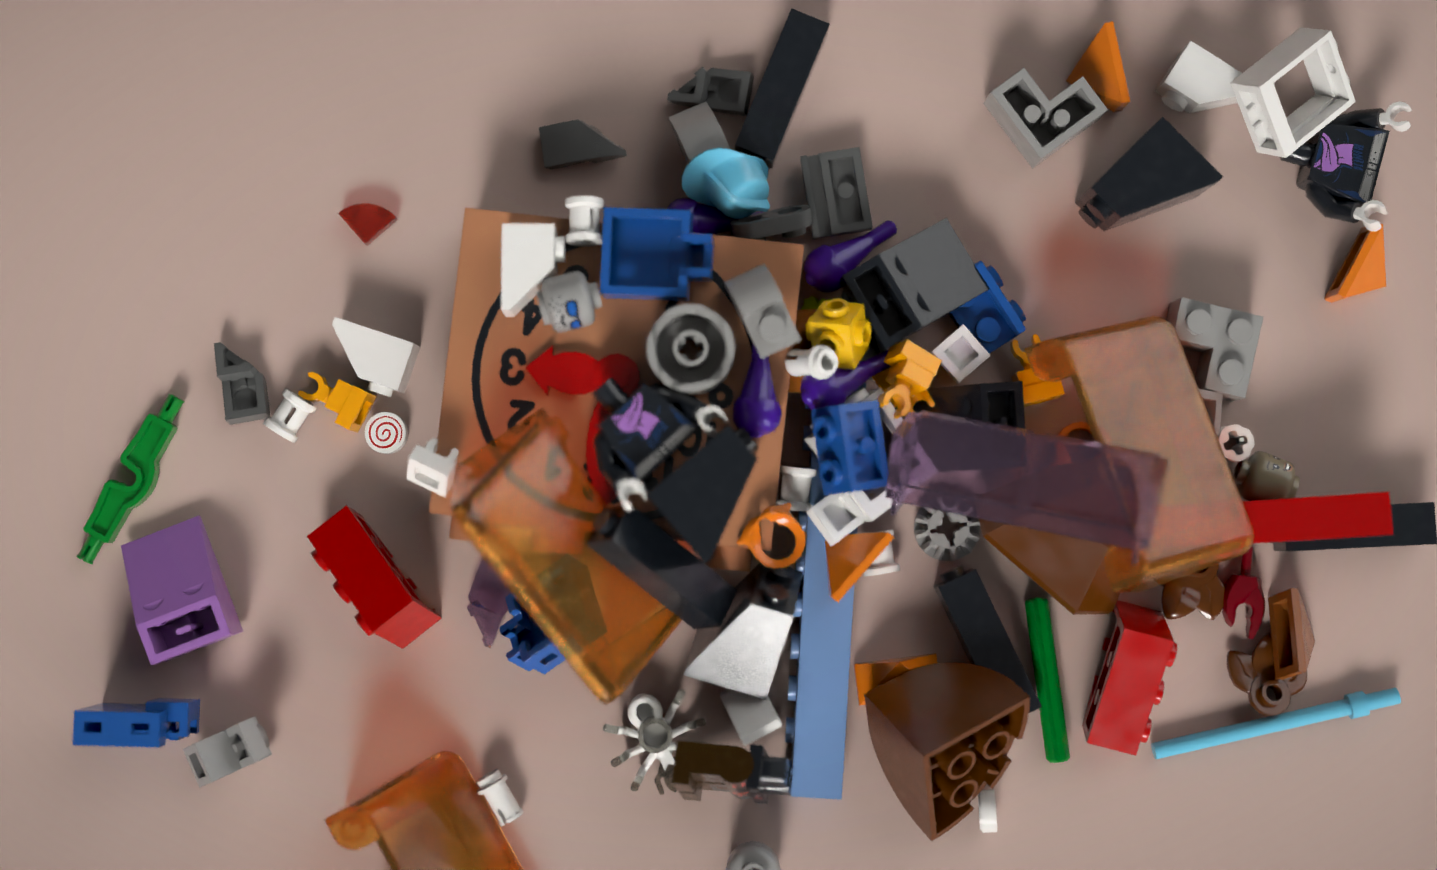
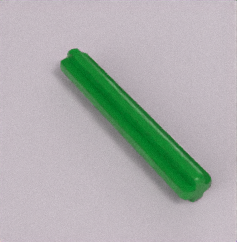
M1044 597L1031 598L1025 601V610L1037 696L1042 706L1039 708L1046 759L1050 763L1065 762L1070 759L1049 601Z

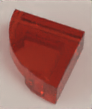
M370 203L351 205L338 213L367 246L398 220L389 210Z

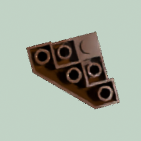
M1092 458L1046 467L980 494L975 498L983 538L1073 615L1110 614L1114 610L1139 550L1142 495L1132 459Z

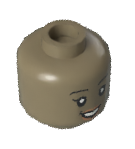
M1257 451L1248 460L1244 459L1238 462L1233 472L1232 481L1237 483V496L1242 501L1294 498L1298 491L1300 478L1295 476V467L1291 462L1263 451Z

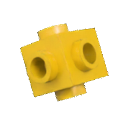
M844 299L824 300L814 315L810 316L807 321L806 337L808 341H811L812 348L817 345L828 346L837 355V368L855 370L869 349L871 324L869 321H866L864 304L850 303Z

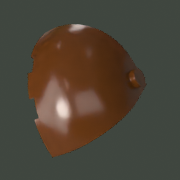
M957 662L929 664L909 670L864 694L870 737L883 772L907 813L931 841L949 831L975 809L970 802L987 784L992 789L1012 761L1007 754L1014 739L1023 738L1030 709V696L1008 677L983 666Z

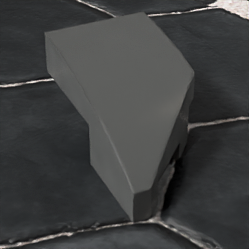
M702 67L694 73L696 76L677 91L673 89L668 93L667 100L673 104L694 107L707 102L714 112L747 116L754 76L751 72L718 68H710L706 71Z
M581 120L539 127L544 168L553 170L588 161L600 163L626 157L625 149L613 143L595 127Z
M214 343L217 377L222 381L225 420L230 425L271 418L266 378L263 374L258 372L249 362L244 361L230 351L222 343Z

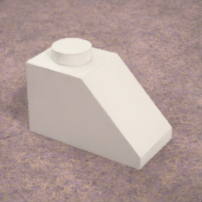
M1190 41L1179 52L1155 92L1162 96V101L1165 105L1179 112L1184 110L1188 113L1226 106L1238 103L1230 82L1242 73Z
M502 223L501 311L505 317H515L536 296V292L542 290V284L545 279L557 276L558 262H565V236H558L555 224Z
M334 317L332 326L358 378L369 382L367 390L391 397L393 390L405 394L420 346L413 342Z
M728 688L720 693V698L744 746L782 727L780 717L768 695L765 700Z

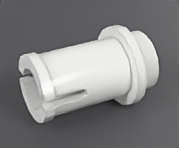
M817 345L808 350L793 349L788 352L787 356L798 358L795 360L785 359V367L788 373L796 377L811 375L815 379H827L836 371L838 366L837 355L825 345Z
M495 769L476 781L479 786L477 792L479 795L484 794L499 820L498 823L500 826H504L506 823H510L520 817L524 811L518 805L505 782L508 779L507 775H501L499 769Z

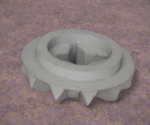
M941 495L928 500L919 509L914 521V534L920 548L930 557L941 561H955L971 553L980 539V522L971 504L958 496ZM943 510H945L946 516H949L951 522L964 523V527H959V530L953 532L952 546H950V541L947 540L945 534L930 532L931 529H936V526L943 524Z

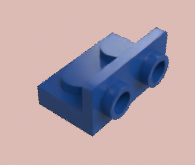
M980 260L975 263V267L986 282L989 290L950 312L949 315L958 328L964 324L990 354L1026 330L1023 324L1026 321V317L1017 302L1014 300L1008 301L1000 288L1003 286V282L997 271L991 265L986 267Z
M878 400L812 410L813 434L817 448L819 476L825 495L891 486Z

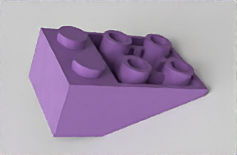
M196 516L121 545L135 623L151 665L167 662L244 632L201 516Z

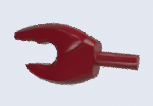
M1243 546L1240 574H1231L1224 586L1222 614L1226 624L1232 627L1235 622L1238 605L1245 603L1248 607V612L1245 616L1247 619L1246 637L1253 640L1264 617L1265 598L1259 577L1251 575L1254 547Z

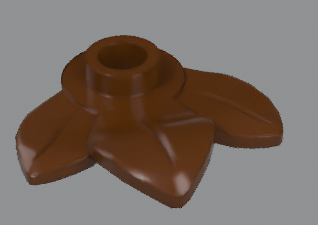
M1210 547L1183 548L1179 554H1163L1153 560L1149 566L1145 579L1156 585L1163 586L1161 605L1166 619L1172 620L1184 617L1197 608L1203 616L1209 620H1214L1223 608L1225 587L1217 576L1219 569L1218 557ZM1196 557H1201L1205 562L1204 569L1199 573L1195 572L1192 568V562Z
M1266 633L1258 641L1252 655L1235 650H1230L1227 653V669L1233 685L1248 694L1250 705L1262 715L1276 716L1284 712L1290 704L1291 696L1302 691L1307 682V672L1284 680L1275 679L1271 633ZM1267 687L1271 688L1274 691L1276 696L1275 701H1272L1267 697Z

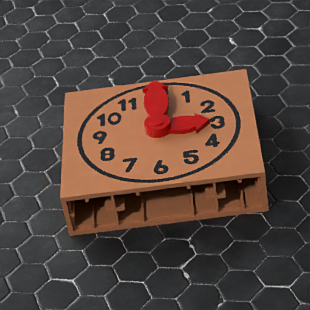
M465 207L437 438L438 447L436 454L447 457L453 448L458 449V459L453 486L446 497L431 491L429 513L452 515L450 539L499 544L502 521L535 525L533 548L583 553L585 531L594 530L592 526L597 515L604 508L622 505L618 492L614 491L598 470L593 442L598 433L595 425L608 412L592 393L610 377L618 383L627 395L642 384L647 386L656 383L662 384L654 375L648 361L647 339L656 321L667 310L682 304H699L713 310L728 323L734 336L735 355L727 378L714 390L705 394L694 395V397L707 406L715 405L719 407L728 418V423L724 422L721 418H714L709 422L708 426L712 427L717 434L728 425L736 432L738 428L733 422V403L740 397L752 360L753 342L745 325L741 323L724 287V282L761 264H765L783 296V302L794 325H796L804 245L713 235L715 239L713 282L690 281L689 301L603 298L600 295L602 307L594 309L595 321L592 325L558 333L552 328L551 324L544 326L537 295L515 317H505L501 311L502 223L555 224L558 236H565L569 234V219ZM599 222V233H600V234H603V223H602V222ZM565 243V262H558L557 275L580 271L585 275L588 283L597 282L600 293L602 244L597 246H573ZM694 340L686 341V347L683 350H679V355H687L688 361L697 360V353L704 351L703 347H696ZM793 345L769 356L776 399L782 408L780 424L770 434L763 435L761 438L751 437L758 446L757 450L753 452L757 457V462L712 558L704 563L709 568L750 572L752 552L747 545H738L736 542L740 538L746 524L752 518L760 516L766 507L776 505L790 374L785 367V359L792 360V357L787 356V354L793 350ZM699 423L695 424L700 429L641 482L646 495L712 439V437H709L704 432ZM632 493L627 497L628 501L672 538L677 541H685L648 496L647 501H644L643 497L638 493ZM764 518L758 522L760 526L761 547L763 550L771 551L774 521L770 522Z

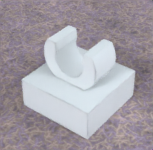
M964 324L930 352L942 360L941 366L957 384L991 356Z
M433 438L426 444L425 448L417 444L408 458L407 480L446 497L453 486L458 449L453 448L447 457L436 454L438 440Z
M849 493L827 495L806 511L830 546L839 542L868 519Z

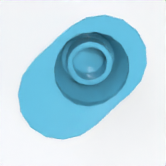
M718 147L709 149L695 156L686 165L681 176L682 188L689 198L696 202L716 207L730 218L743 219L756 211L767 212L770 208L767 199L769 196V184L767 182L768 167L763 159L728 148Z

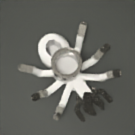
M678 690L664 718L661 703L653 695L642 693L632 698L628 706V717L631 724L638 728V730L626 726L603 725L602 729L604 732L638 738L640 745L632 747L612 759L610 763L613 767L624 763L634 755L644 751L650 752L630 786L632 791L638 790L646 772L657 758L661 763L654 780L660 795L664 794L661 784L662 777L666 786L671 791L677 792L676 788L672 785L675 760L672 753L673 750H676L677 742H671L672 738L706 724L705 718H699L671 729L670 723L686 694L685 690Z

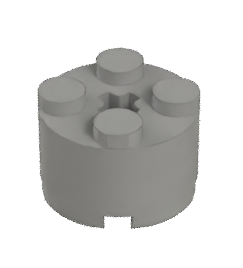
M682 304L667 310L656 321L647 339L648 361L656 378L663 385L669 388L673 387L677 389L676 391L679 390V392L689 393L692 396L705 394L717 388L727 378L734 362L735 341L728 323L713 310L699 304ZM694 340L696 347H703L704 351L697 353V360L688 361L687 355H679V350L685 349L686 341Z

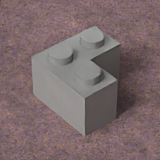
M1025 68L991 91L984 102V105L1032 169L1097 122L1108 110L1083 76L1049 101Z
M1181 297L1169 304L1161 343L1201 352L1193 388L1223 394V400L1231 402L1246 398L1264 317Z

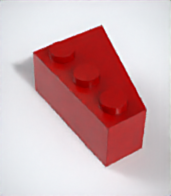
M344 506L307 535V538L315 548L311 552L312 557L325 572L330 570L337 581L332 584L335 591L347 604L353 603L359 612L354 616L355 620L367 635L371 636L374 633L404 649L442 619L434 608L431 609L423 604L414 591L418 587L410 577L407 579L404 577L392 560L394 557L364 517L349 506Z
M1117 600L1112 611L1117 617L1116 626L1111 639L1104 637L1101 650L1107 651L1099 676H1094L1082 727L1088 744L1136 756L1140 742L1146 743L1149 738L1152 720L1149 716L1153 704L1159 705L1164 693L1162 677L1166 666L1172 667L1177 654V643L1173 639L1162 611Z

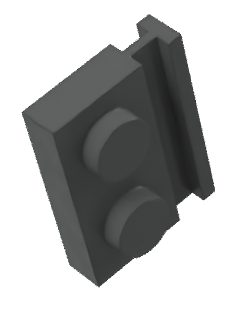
M860 147L823 152L812 156H800L807 205L811 207L813 224L811 225L813 240L827 236L833 237L871 231L873 225Z

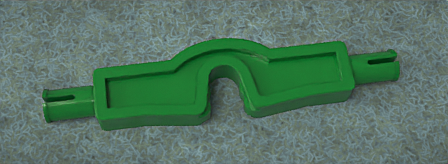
M168 393V397L158 414L149 413L138 433L120 457L121 463L135 473L136 481L131 486L114 479H110L104 484L95 508L83 528L84 532L88 533L89 536L80 552L76 555L77 558L83 559L86 563L93 564L103 544L115 541L132 509L140 506L150 497L159 479V462L178 430V427L172 424L185 402L184 400Z

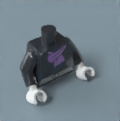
M1400 101L1394 102L1387 108L1386 112L1382 108L1355 110L1341 114L1287 158L1280 157L1281 161L1300 165L1296 186L1305 191L1307 199L1324 217L1351 223H1357L1359 220H1362L1364 226L1369 231L1375 232L1381 229L1379 221L1370 220L1368 217L1376 212L1388 214L1382 202L1372 200L1390 132L1383 128L1385 125L1390 124L1396 131L1403 132L1408 130L1411 126L1409 121L1394 122L1395 116L1399 112L1412 111L1408 104Z
M612 377L607 379L592 393L608 412L595 425L598 433L593 442L598 470L614 491L618 492L621 504L626 511L632 510L631 504L627 499L632 493L640 494L643 500L647 501V495L641 482L700 429L695 423H699L704 432L712 438L717 435L716 431L708 426L712 419L721 418L724 422L728 423V418L719 407L715 405L707 406L689 393L679 392L675 388L671 389L659 383L650 386L645 384L639 385L627 395Z

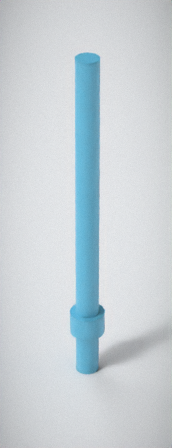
M1397 688L1368 694L1358 691L1345 694L1342 700L1151 743L1154 758L1160 759L1344 716H1349L1351 719L1368 716L1370 710L1400 704L1401 698Z

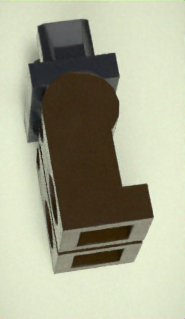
M677 740L672 785L679 791L684 800L701 801L702 790L730 792L737 798H752L754 803L768 804V794L791 795L793 769L789 767L788 759L769 757L763 745L750 744L749 752L740 746Z

